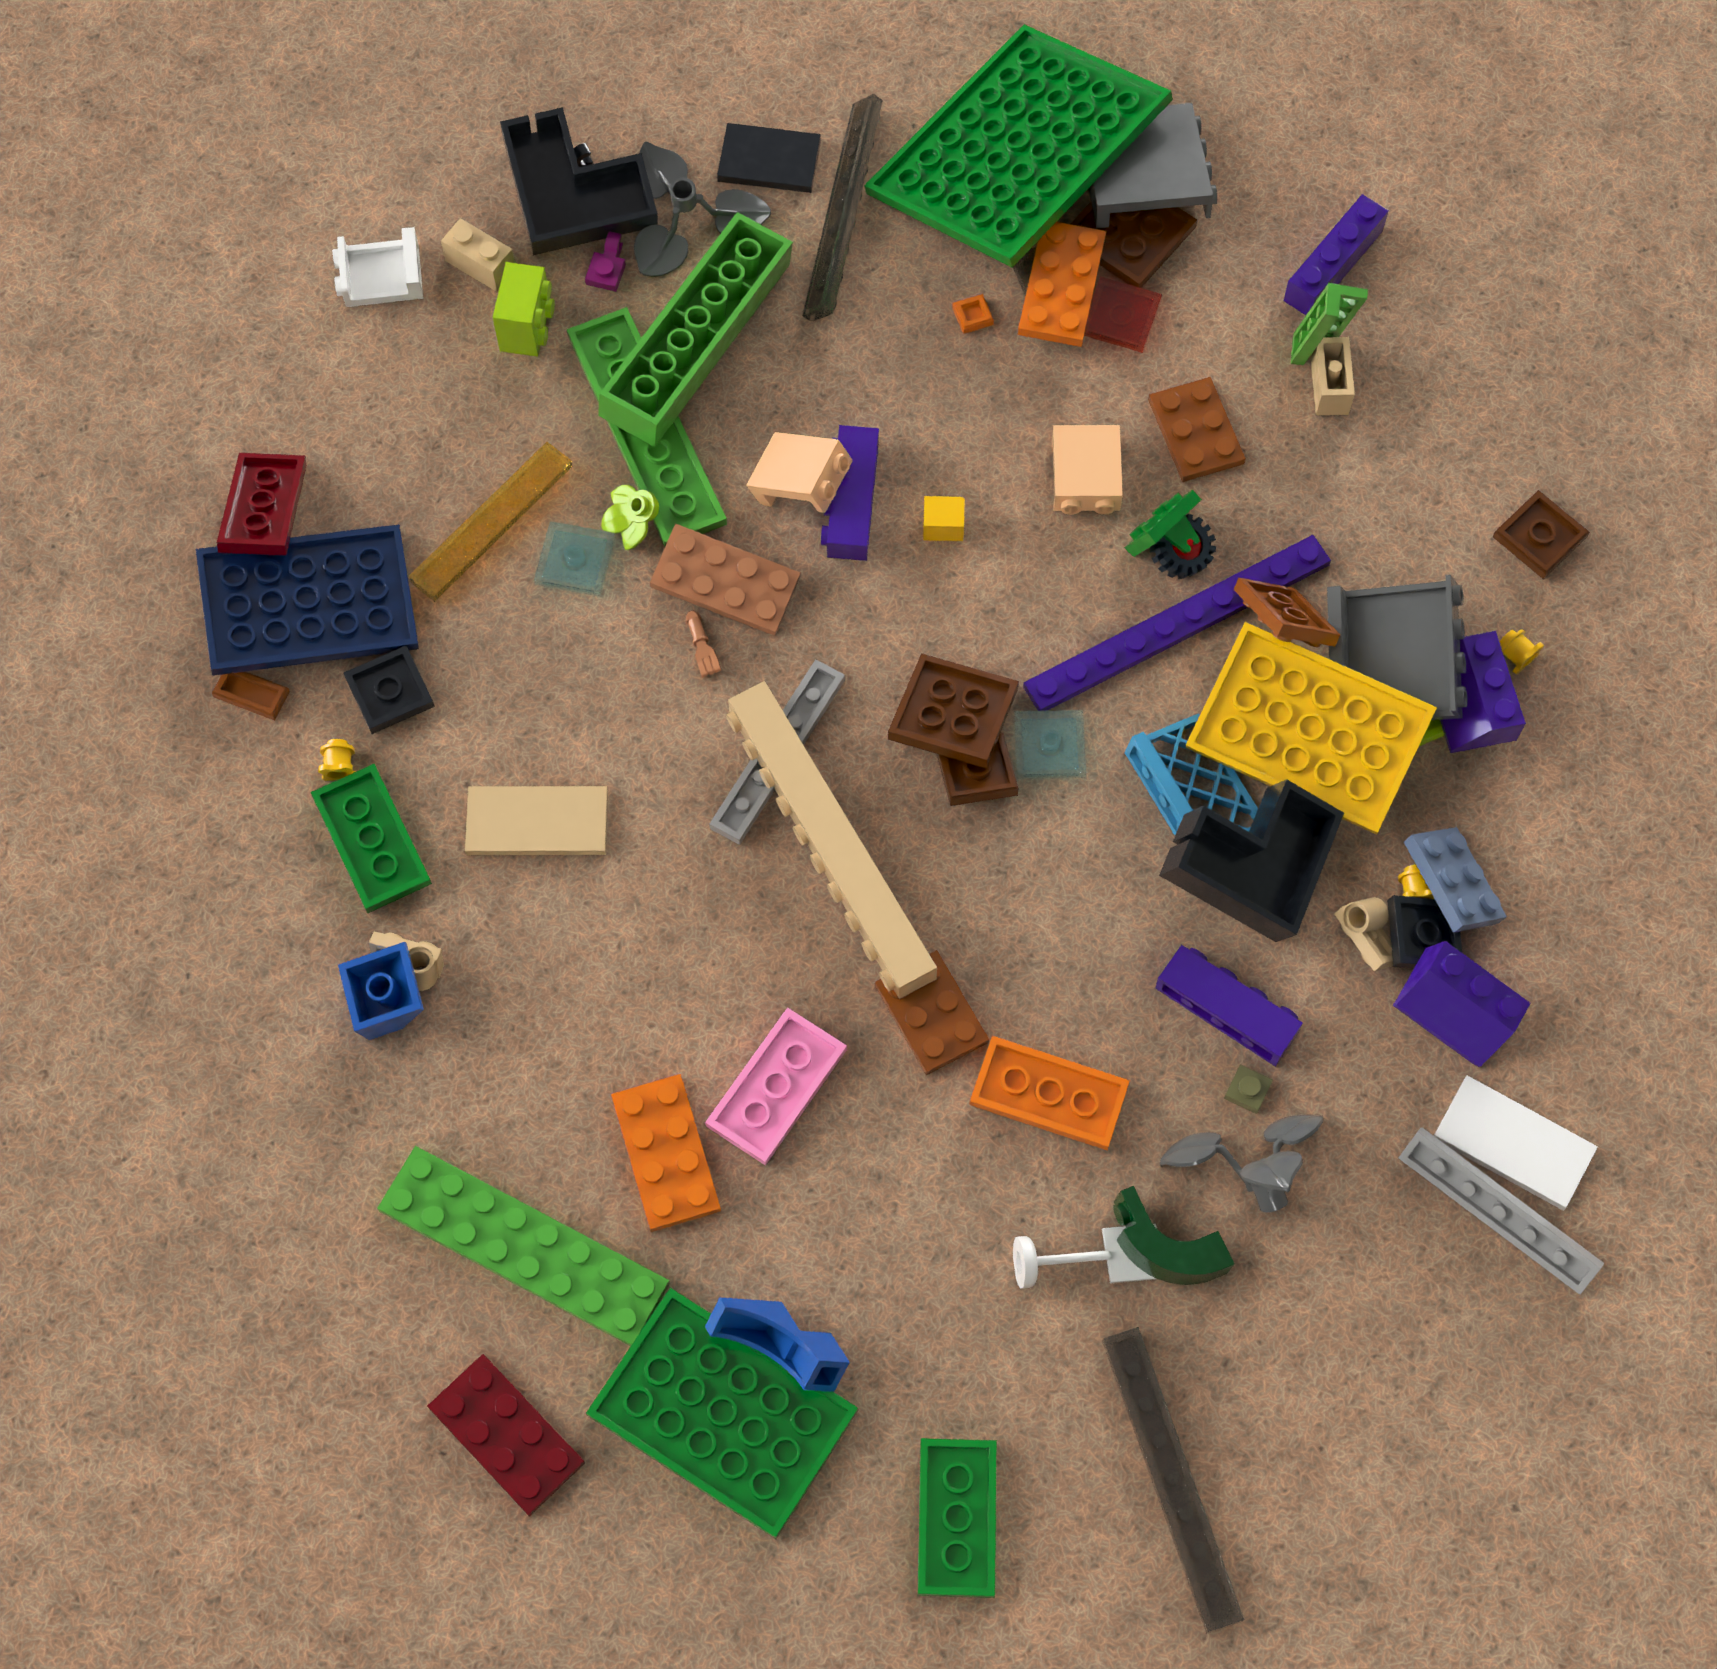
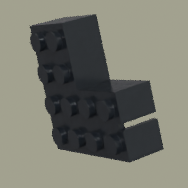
M563 107L535 113L537 132L531 133L528 115L500 121L502 138L533 256L606 239L609 231L623 235L640 231L650 225H658V213L642 153L578 167Z
M1287 779L1266 788L1249 832L1209 808L1201 806L1184 814L1173 840L1177 845L1170 848L1159 876L1274 942H1279L1297 935L1344 812Z

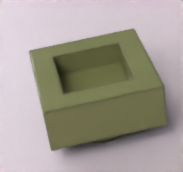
M1240 1064L1224 1099L1257 1114L1273 1079Z

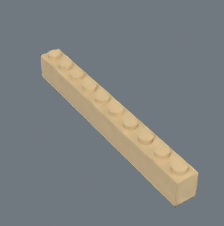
M763 681L728 699L730 713L726 714L731 728L735 733L740 731L746 741L742 743L747 755L751 760L757 759L762 769L759 770L763 782L768 789L774 787L779 797L776 798L779 809L785 817L790 815L796 824L793 826V831L801 845L807 843L813 854L810 855L811 862L818 874L824 872L830 883L827 884V888L836 903L841 901L847 910L844 916L853 932L859 930L864 939V942L861 943L863 950L871 962L874 960L878 962L882 969L879 972V976L888 991L894 989L900 999L936 980L937 966L766 682Z

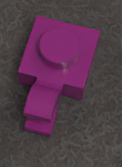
M609 231L605 241L604 253H593L585 277L586 285L617 292L626 267L625 259L619 258L623 243L620 242L622 234Z

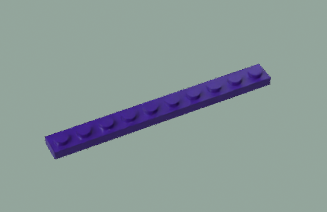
M1311 535L1023 682V688L1038 712L1042 714L1248 608L1243 604V599L1233 590L1238 578L1289 587L1330 566L1331 560L1315 536Z

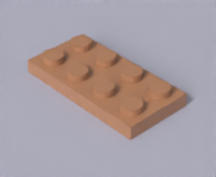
M675 523L650 581V587L755 629L776 635L800 579L801 572Z

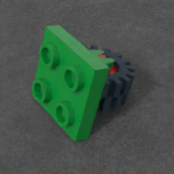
M1191 490L1184 496L1178 492L1170 500H1166L1156 508L1149 520L1142 522L1129 534L1133 540L1124 548L1135 557L1150 547V553H1156V556L1152 558L1154 564L1158 561L1161 563V566L1158 568L1161 572L1168 570L1167 576L1173 578L1178 575V579H1184L1187 576L1191 577L1207 567V564L1212 562L1214 557L1211 554L1216 552V546L1211 545V542L1216 539L1214 534L1208 536L1207 531L1211 529L1208 524L1204 527L1201 526L1203 519L1198 517L1193 520V515L1187 514L1202 500L1194 490Z

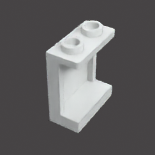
M414 227L402 228V240L348 246L344 236L337 237L338 249L332 250L335 269L340 270V276L334 278L337 296H343L346 307L423 299L419 243Z

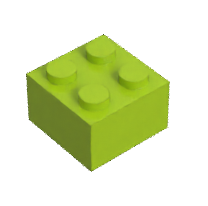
M511 262L505 263L492 317L500 352L538 357L540 346H546L548 327L545 325L547 318L553 317L555 300L550 298L552 284L551 281H547L545 267Z

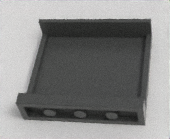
M1192 103L1168 105L1088 188L1096 228L1109 227L1110 213L1203 205L1206 219L1211 218L1212 205L1217 204L1216 185H1211L1210 183L1212 180V166L1210 161H1205L1207 156L1205 138L1200 139L1202 130L1200 116H1195Z
M1445 575L1446 581L1351 591H1345L1341 586L1327 587L1328 622L1340 634L1336 646H1329L1330 660L1437 707L1432 720L1462 718V707H1467L1466 687L1461 686V673H1466L1465 654L1460 652V639L1465 638V626L1463 619H1459L1458 606H1462L1464 603L1462 585H1458L1451 575Z

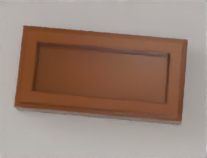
M248 672L222 674L212 691L214 698L274 721L290 693L288 687Z

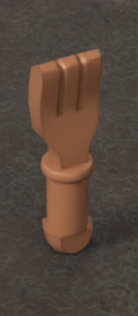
M691 610L687 612L685 621L693 638L692 643L694 646H697L695 656L703 678L722 669L714 649L707 644L709 638L705 634L700 614L697 611Z

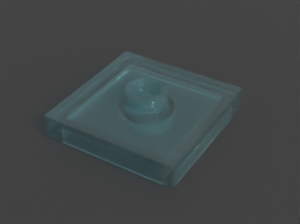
M550 521L534 577L535 585L601 597L616 540L615 533Z
M1083 710L1014 711L1016 779L1086 777Z

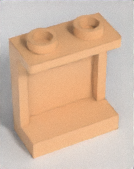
M1053 425L1051 443L1054 464V511H1062L1064 514L1069 515L1077 514L1081 511H1095L1098 514H1110L1114 511H1120L1123 497L1120 425Z
M775 432L746 486L757 501L764 506L772 507L776 497L809 501L818 512L825 513L850 468L852 458L839 440Z

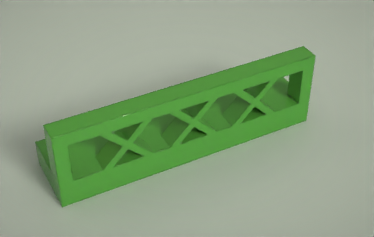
M1328 283L1293 333L1291 364L1304 365L1323 338L1339 337L1367 300L1368 289Z

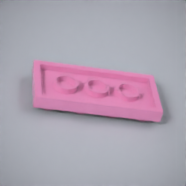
M787 1007L706 1120V1127L766 1166L845 1054L847 1045Z

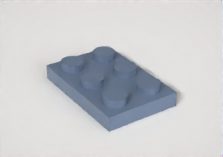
M1457 827L1412 834L1404 841L1453 933L1495 925L1507 917L1501 907L1499 898L1493 893L1484 877L1482 868L1477 864L1467 846L1466 839L1460 834Z

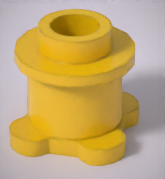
M1512 629L1499 641L1503 655L1516 665L1513 669L1516 675L1537 658L1540 650L1544 647V644L1541 642L1534 645L1524 636L1525 631L1523 629L1518 632Z
M331 739L320 748V754L324 756V764L318 767V773L322 774V780H339L355 772L351 764V756L355 754V748L349 745L346 740Z
M1416 865L1405 867L1404 872L1398 875V881L1403 885L1404 893L1402 896L1435 899Z

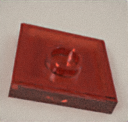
M1100 276L1092 298L1084 336L1143 353L1162 299V294Z

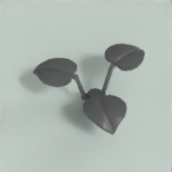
M649 142L643 143L639 153H642L653 198H660L668 192L674 208L669 231L662 225H650L642 229L635 239L634 254L639 272L642 275L651 277L662 276L674 271L684 263L688 254V242L684 237L676 235L675 232L680 212L685 213L693 210L697 203L711 215L717 216L715 226L720 234L737 212L761 225L770 217L771 209L762 199L738 189L725 190L719 193L715 200L716 209L712 208L703 199L702 194H696L695 184L687 178V164L680 155L671 150L657 147Z
M1303 1114L1284 1117L1273 1122L1264 1131L1265 1140L1274 1142L1273 1154L1267 1158L1251 1162L1243 1168L1240 1167L1226 1147L1220 1144L1222 1141L1221 1135L1210 1132L1189 1135L1173 1144L1162 1156L1160 1166L1162 1167L1165 1164L1176 1167L1194 1166L1209 1160L1215 1153H1220L1243 1180L1247 1191H1254L1260 1211L1266 1213L1274 1212L1288 1204L1285 1191H1290L1293 1179L1303 1164L1301 1154L1291 1151L1280 1152L1281 1147L1284 1144H1298L1311 1137L1322 1125L1324 1118L1323 1115Z

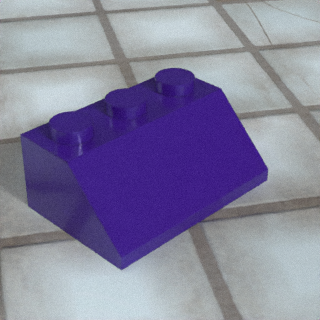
M1496 631L1466 636L1464 639H1460V652H1464L1466 658V673H1461V686L1466 687L1467 707H1462V718L1440 720L1450 753L1517 741L1526 723Z
M1447 941L1427 947L1424 950L1393 1006L1469 1062L1481 1067L1515 1033L1531 1003Z

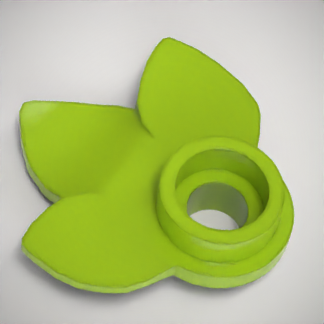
M621 485L611 492V499L614 505L609 507L604 513L601 528L608 533H621L624 549L629 551L638 546L646 537L648 522L655 519L659 512V502L650 491L636 490L631 485Z

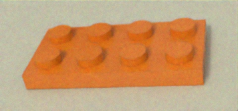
M1056 222L1038 240L1018 327V335L1082 347L1106 231Z
M992 1035L969 1105L1108 1151L1130 1080Z
M681 1074L611 1094L650 1231L654 1232L721 1212Z

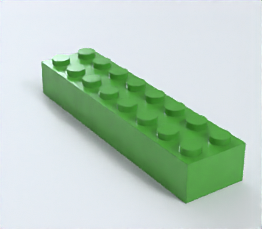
M737 212L599 393L598 416L655 447L789 267L793 242Z

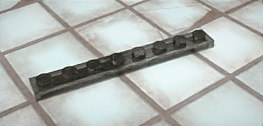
M875 94L852 104L802 314L809 321L814 322L833 314L837 305L838 290L843 279L845 260L849 253L852 230L856 224V213L862 198L863 183L868 172L870 153L874 146V136L880 120L883 100Z
M1139 1327L1103 1338L1102 1343L1206 1634L1244 1621L1243 1614Z

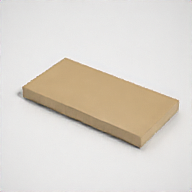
M468 786L466 855H606L607 786Z

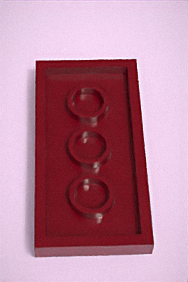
M239 453L216 542L218 553L287 555L307 467L305 455Z
M484 1354L476 1359L427 1405L430 1411L529 1517L585 1464V1461Z

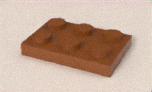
M1211 377L1149 394V404L1182 482L1245 464L1246 458Z
M1238 578L1233 590L1243 599V604L1251 608L1258 615V620L1266 624L1273 631L1272 635L1285 642H1291L1292 639L1300 640L1313 647H1320L1321 644L1336 646L1340 634L1295 588Z
M937 950L929 954L937 966V979L899 999L894 989L888 991L881 979L875 982L878 993L925 1075L989 1043L987 1034Z

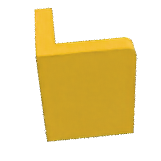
M924 496V541H963L965 499L963 497Z

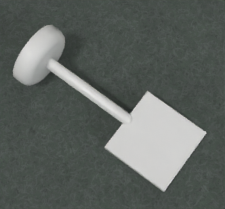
M1125 1226L1102 1229L1105 1251L1037 1256L1034 1243L1029 1237H1015L1013 1243L1015 1276L1020 1289L1030 1288L1035 1285L1038 1276V1266L1107 1260L1110 1283L1143 1281L1157 1278L1148 1275L1138 1268L1120 1248L1117 1238L1123 1229L1126 1228Z

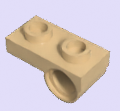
M1371 897L1342 906L1334 915L1341 923L1344 933L1353 940L1360 950L1363 960L1374 971L1392 967L1391 940L1382 929L1389 917L1386 904L1379 898Z
M374 931L369 941L371 953L406 942L413 969L419 966L426 967L422 970L414 969L419 991L428 990L434 986L437 978H440L444 967L441 948H437L429 942L422 941L418 943L406 940L394 933L383 934Z

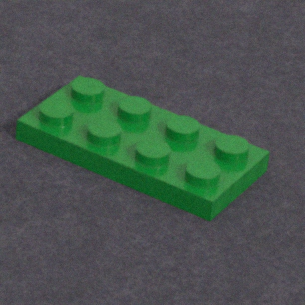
M375 764L310 792L367 914L432 884Z
M921 1438L917 1596L995 1598L997 1440Z

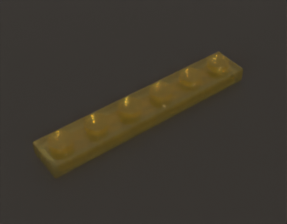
M546 442L409 575L410 582L435 602L572 468L571 460L550 443Z

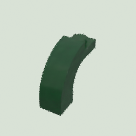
M1134 1186L1121 1190L1114 1200L1113 1210L1115 1217L1121 1226L1125 1225L1126 1227L1117 1238V1242L1125 1255L1148 1275L1168 1283L1194 1285L1227 1274L1235 1265L1219 1231L1193 1241L1174 1240L1162 1234L1153 1225Z

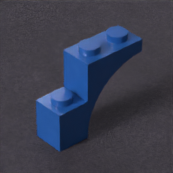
M719 1297L705 1325L711 1337L736 1341L767 1355L785 1368L797 1380L803 1390L834 1392L850 1363L831 1333L800 1331L786 1307L780 1301Z

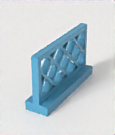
M1199 713L1148 735L1142 732L1132 736L1124 752L1174 835L1177 833L1184 814L1194 810L1188 803L1190 795L1209 801L1207 808L1212 810L1213 803L1232 809L1229 821L1233 823L1237 811L1249 814L1254 820L1258 807L1233 769L1218 763L1217 773L1199 767L1201 754L1198 753L1196 754L1194 765L1175 758L1178 746L1187 749V740L1181 738L1182 732L1195 726L1200 716ZM1161 740L1173 744L1171 757L1158 753L1152 743ZM1172 767L1191 773L1188 785L1174 780L1171 775ZM1196 775L1214 781L1211 793L1192 787ZM1219 783L1233 787L1236 792L1234 801L1216 795ZM1240 826L1241 828L1247 830L1248 832H1249V830H1250V828H1251V827L1246 828V827Z

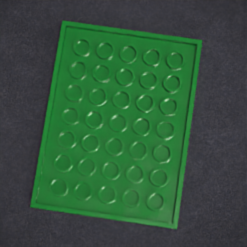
M1024 24L864 185L866 194L1013 268L1173 100L1172 92Z

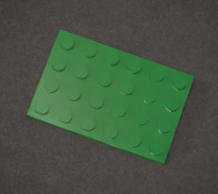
M670 1288L587 1410L586 1415L772 1538L777 1539L857 1414L858 1407L833 1391L803 1390L797 1380L785 1368L752 1347L729 1339L711 1337L705 1328L711 1313Z

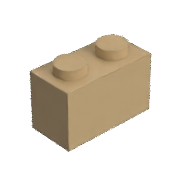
M461 218L441 240L446 262L496 292L500 288L505 263H515L512 248Z
M1349 337L1323 338L1311 355L1316 415H1349L1355 396Z

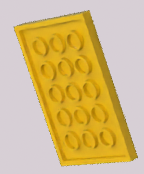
M1244 622L1186 743V748L1269 786L1287 779L1344 812L1343 820L1377 835L1437 707L1292 642L1281 641L1274 637L1272 633Z

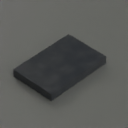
M727 123L717 173V182L812 193L821 134Z

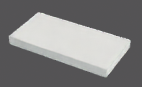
M1468 1075L1463 1080L1434 1134L1437 1139L1452 1150L1563 1211L1570 1202L1598 1147Z

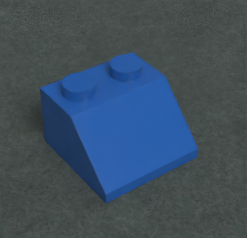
M406 942L338 965L354 1032L364 1038L372 1040L401 1030L424 1010Z

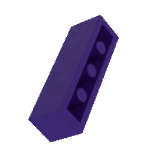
M1362 194L1289 279L1283 301L1304 315H1307L1327 284H1339L1383 232L1389 210Z
M839 425L838 438L832 437V439L841 442L852 458V463L836 491L834 499L824 513V516H829V526L822 525L821 545L827 546V558L867 561L879 447V428Z
M1181 944L1158 977L1155 989L1276 1067L1302 1027L1303 1023L1298 1020V1016L1289 1008L1284 1006L1279 1008L1268 1001L1266 994L1258 988H1248L1237 981V976L1224 967L1217 968L1208 962L1207 957L1195 948L1188 949Z

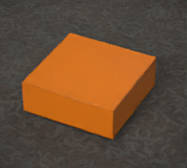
M983 294L952 303V309L963 334L994 325V319Z

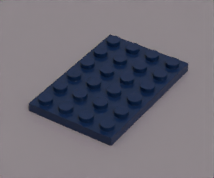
M399 524L291 537L287 555L218 553L217 546L195 549L212 676L386 654L404 646H407L409 651L419 649Z

